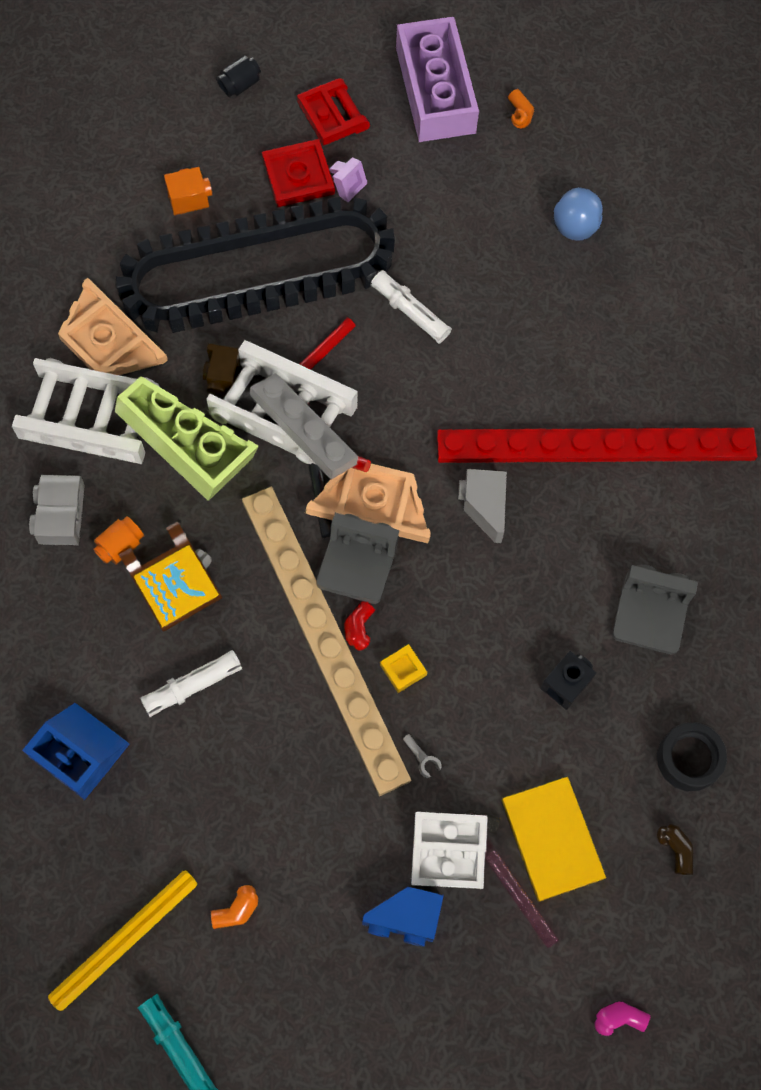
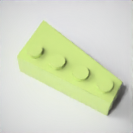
M142 376L117 397L115 412L208 501L254 457L258 445L250 440L245 441L233 434L234 431L224 425L219 426L204 417L205 414L198 409H191L178 401L177 397Z

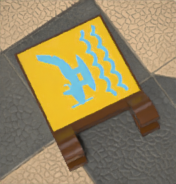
M178 521L166 528L175 547L144 565H140L131 548L119 554L163 632L222 599L220 592Z

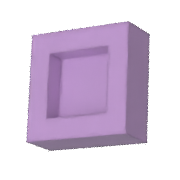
M353 157L347 163L337 161L329 169L334 174L333 182L336 185L339 196L347 202L367 184L361 161Z

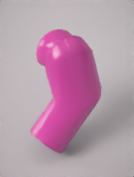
M615 1002L600 1009L596 1015L597 1019L594 1026L596 1031L604 1036L612 1035L614 1029L624 1024L644 1032L650 1021V1015L624 1002Z

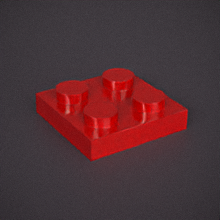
M319 139L262 152L263 163L277 207L335 194V186Z

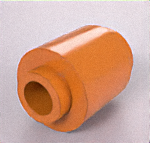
M126 516L123 520L117 519L94 539L97 547L93 550L105 564L112 561L117 565L122 560L119 554L129 548L133 551L140 544L139 540L144 537V534Z

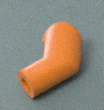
M515 89L508 96V100L516 108L515 113L511 116V120L516 128L522 129L531 123L534 107L519 89Z
M250 885L241 886L237 890V897L230 908L212 910L211 921L213 929L246 923L258 906V896L255 888Z

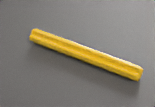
M186 870L182 871L49 994L48 999L50 1003L60 1011L72 1003L197 886V882Z

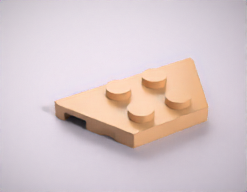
M89 278L84 280L82 284L83 291L78 301L73 302L69 310L70 315L63 322L58 335L60 340L90 370L122 375L164 364L168 361L166 354Z
M371 464L368 472L350 468L333 478L324 486V490L314 501L311 500L306 507V514L333 520L336 512L343 515L352 514L361 520L375 524L385 523L394 529L400 530L399 537L428 543L431 535L424 519L422 501L417 494L418 487L414 474Z

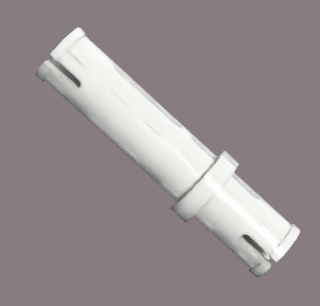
M384 270L380 271L373 278L371 286L390 301L389 305L394 309L399 308L435 339L438 344L451 333L452 328L446 325L413 297L408 287L398 284Z
M231 650L176 680L174 678L167 680L168 684L140 697L149 717H152L176 703L181 705L187 697L242 670L236 654Z

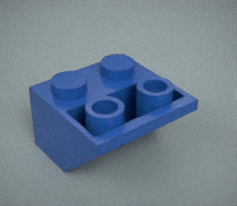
M74 703L46 721L22 751L85 800L130 744L78 704Z

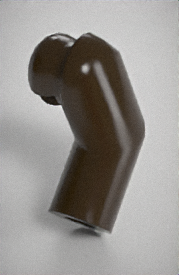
M669 824L668 827L661 826L657 831V839L660 844L664 846L669 845L675 852V874L693 875L692 842L679 826Z

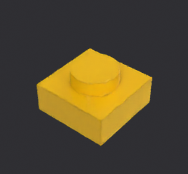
M409 644L380 661L381 668L398 693L427 676L426 669Z

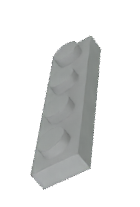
M276 373L250 387V396L331 480L357 465L358 456Z

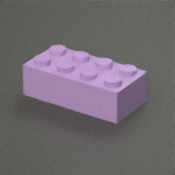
M454 17L398 24L396 51L419 142L476 134L479 109Z

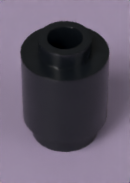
M242 55L220 70V75L216 77L219 87L228 97L234 94L238 96L260 80L259 73H261V70L254 58Z

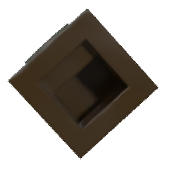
M208 343L209 361L205 362L203 369V380H207L208 384L207 393L216 397H223L228 393L240 371L239 348Z

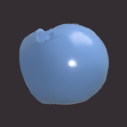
M573 188L567 191L556 204L553 211L554 221L558 231L566 238L571 240L587 239L601 225L603 212L601 200L597 194L589 189Z

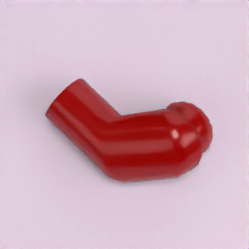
M365 601L359 603L344 623L346 641L358 651L364 650L370 643V637L365 634L364 623L375 612L373 606Z

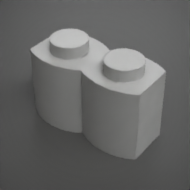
M41 475L39 485H34L33 502L38 505L36 514L30 516L29 530L30 534L35 536L38 544L79 545L85 488L81 476Z

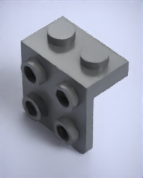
M335 512L331 523L330 542L317 577V587L368 603H379L395 556L400 530L394 529L385 523L375 524L361 520L352 514L343 515Z
M632 565L624 578L612 633L613 638L616 641L662 653L676 654L680 648L687 607L696 595L698 582L689 580V577L684 574H665L657 572L654 567L649 565Z

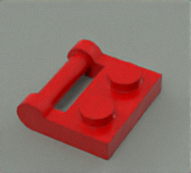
M341 78L297 95V103L323 146L353 133H361L370 127V122L365 115H361L347 92L348 87ZM332 96L338 98L350 120H344L332 100Z

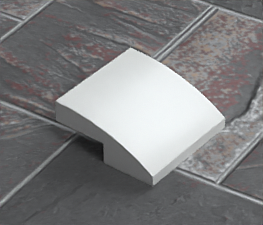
M415 812L411 885L483 889L487 816Z

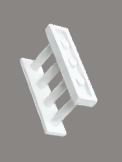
M244 340L238 349L240 364L243 369L223 400L212 394L208 395L206 399L209 414L221 424L229 423L295 454L304 463L316 464L280 426L263 419L266 412L258 403L251 413L235 406L254 375L259 374L268 378L276 373L292 390L299 393L298 396L307 405L309 401L313 400L325 404L327 408L321 419L330 427L338 414L344 413L352 417L357 409V391Z
M52 358L46 360L34 359L33 365L38 376L43 378L32 413L27 415V417L15 415L12 428L19 439L142 464L145 450L142 441L137 438V432L128 424L125 433L120 436L106 432L117 394H121L137 379L66 365ZM145 378V379H147L148 381L152 382L153 384L159 386V384H158V383H155L153 380H151V379H149V378ZM56 381L74 384L63 420L58 423L46 421L44 416ZM87 387L105 391L94 426L89 428V430L75 426Z

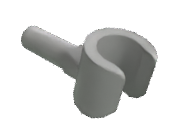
M410 734L403 738L419 761L421 775L426 778L431 777L425 770L424 765L427 761H432L439 771L441 770L440 760L434 756H427Z

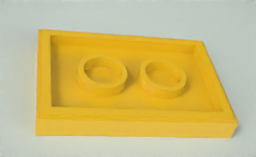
M568 777L502 798L501 801L538 902L606 878Z

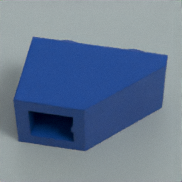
M407 887L365 913L362 925L369 926V934L389 938L390 932L404 935L403 942L424 947L425 941L433 942L444 895Z

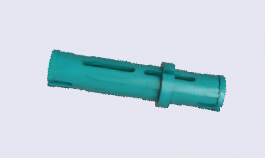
M156 994L152 999L150 998L141 1004L138 1010L155 1034L153 1040L156 1045L161 1044L188 1089L218 1090L181 1033V1024L179 1021L174 1022L159 998L160 996Z

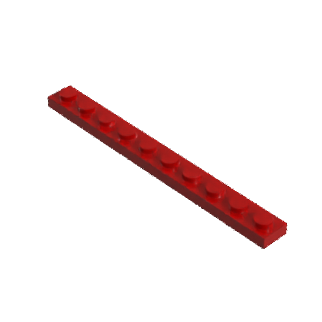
M754 428L437 430L438 463L755 461L758 457Z

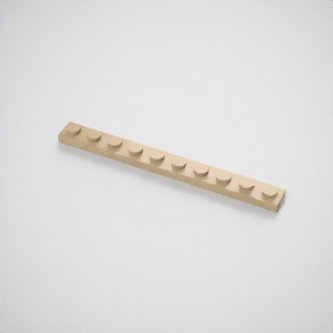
M272 486L242 498V503L378 795L382 796L410 783L411 778L321 589L317 587V580Z

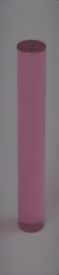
M494 850L489 853L485 860L547 949L550 948L559 939L498 852Z

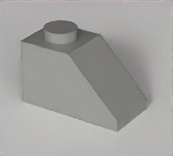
M467 469L465 480H459L458 500H464V511L494 543H501L505 526L507 472Z

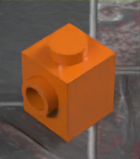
M199 167L186 168L164 175L174 215L209 207L208 196H212V189L209 179L202 178Z

